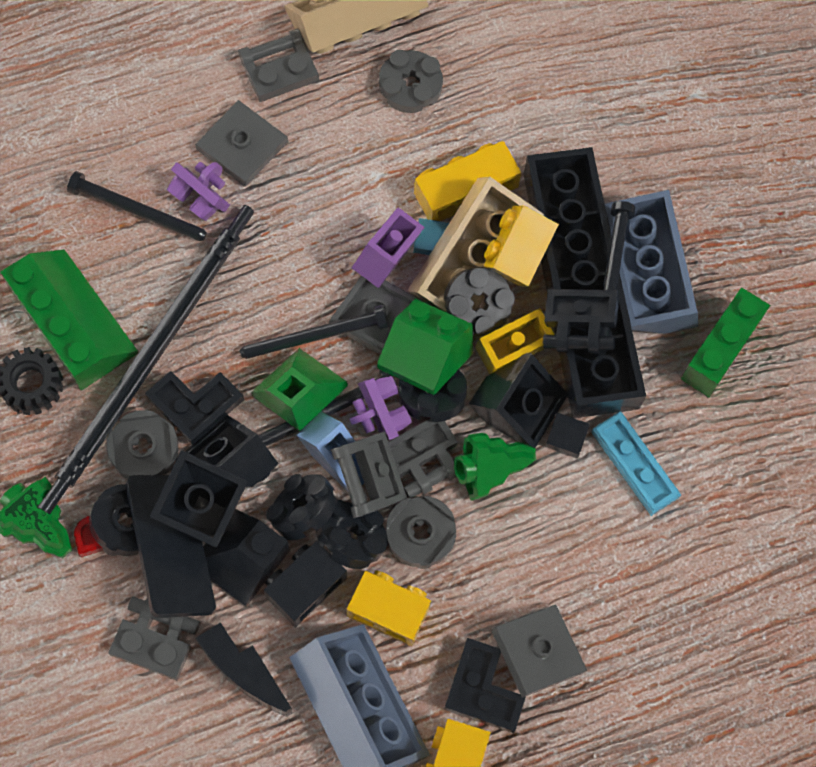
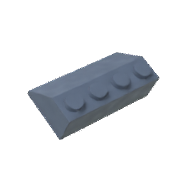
M664 190L619 200L632 203L636 207L634 217L628 219L620 266V277L632 330L666 334L698 327L697 307L670 191ZM614 202L605 204L611 235L615 217L611 215V207Z
M364 624L317 637L289 657L343 767H409L430 755Z

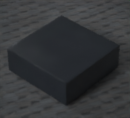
M557 412L545 447L578 458L590 424Z

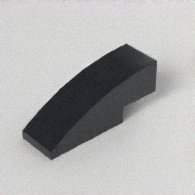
M221 622L196 637L198 644L212 664L246 696L283 716L288 717L293 713L290 704L253 645L240 653Z

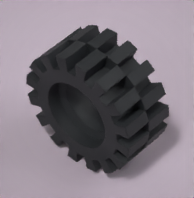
M30 347L24 348L23 354H20L18 349L13 351L14 358L11 360L6 356L3 359L5 366H0V395L6 404L18 413L21 410L24 415H30L32 410H34L36 415L41 414V408L44 406L47 410L51 409L53 406L50 402L52 400L58 402L60 399L58 392H63L64 387L61 382L64 381L63 376L52 357L48 353L44 355L43 351L38 348L35 349V352H32ZM29 370L40 372L43 376V382L36 391L25 393L18 389L17 381L21 374Z

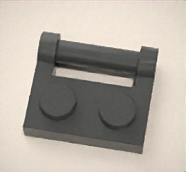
M298 28L288 31L289 35L251 49L248 47L238 49L240 60L259 102L319 81V74ZM292 47L294 48L295 53L257 67L255 66L254 61Z
M385 431L331 449L334 460L338 459L353 507L350 508L353 518L369 514L407 499ZM355 453L370 501L366 500L351 454Z

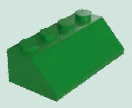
M65 249L29 253L0 271L14 297L81 391L139 354L136 347Z

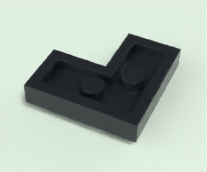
M172 371L145 392L149 401L192 445L244 401L243 394L221 372L195 394Z
M467 638L444 710L515 733L526 697L522 698L521 694L492 685L493 676L501 654L500 649Z

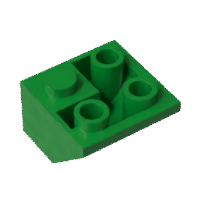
M299 348L258 385L251 394L290 425L301 431L348 386V383Z

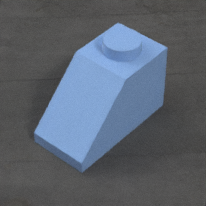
M320 412L296 436L311 456L348 491L338 459L334 460L331 449L355 442V440L342 422ZM354 453V454H351V455H352V458H353V461H354V464H355V467H356V470H357V473H358V476H359L361 485H363V484H364V480H363V477H362V474H361V471H360V468H359V465H358V462H357V459H356V456H355V453Z

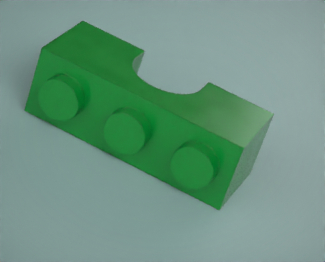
M741 287L689 363L681 380L710 398L771 305Z

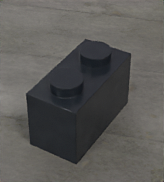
M317 540L310 547L305 544L298 549L291 558L294 562L284 571L281 568L275 571L265 582L267 585L264 589L266 598L295 628L347 579V570L330 558L331 554L324 547L322 548Z

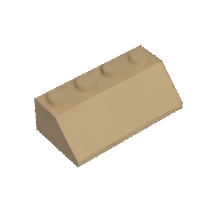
M297 0L284 5L294 28L299 29L306 48L317 54L332 50L334 44L341 41H356L363 37L362 33L371 29L374 31L386 29L392 25L391 21L399 18H414L420 14L419 10L429 7L427 0Z
M490 176L477 178L407 291L423 300L424 303L447 312L444 301V292L447 284L457 273L463 270L483 268L487 260L484 258L485 251L490 242L497 239L502 229L499 227L504 213L508 209H512L513 206L524 205L541 215L544 214ZM483 294L480 296L472 295L471 300L474 302L472 309L474 311L478 308H484L485 297Z

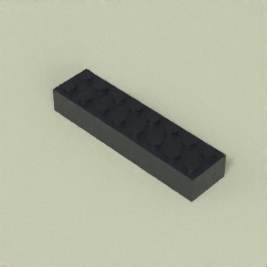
M593 148L527 155L523 175L529 204L542 212L544 217L559 224L541 260L547 294L548 289L602 290L612 235ZM620 272L616 289L619 294L616 328H610L609 336H615V349L601 350L600 353H589L588 349H570L568 353L559 352L572 418L639 410L646 398ZM554 327L555 335H557V327ZM571 327L570 335H588L589 328Z

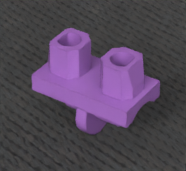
M178 162L171 168L176 175L170 182L167 190L182 202L187 199L193 190L199 193V197L189 208L199 218L207 221L218 209L225 212L230 206L226 200L210 188L214 185L220 190L225 185V181L220 178L223 168L217 162H213L208 166L199 162L195 166V170L200 173L199 178Z
M390 376L376 380L370 378L358 383L368 410L362 398L353 401L357 414L349 418L351 425L361 422L366 434L376 430L371 420L372 417L378 432L385 431L388 440L398 437V431L408 426L412 421L404 406L389 412L385 405L384 399L398 393L393 377Z

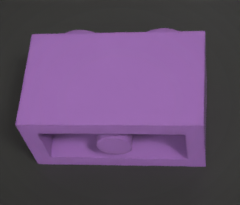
M398 207L367 243L352 269L379 288L407 254L425 227Z

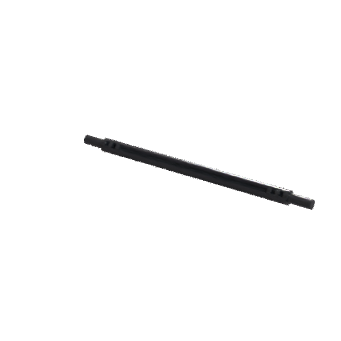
M243 205L228 229L224 228L195 272L56 473V481L38 506L39 509L50 515L68 487L73 488L111 429L240 241V233L254 214V210L251 207Z

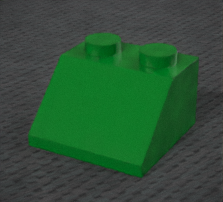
M414 299L395 318L377 362V369L435 395L472 356V323Z

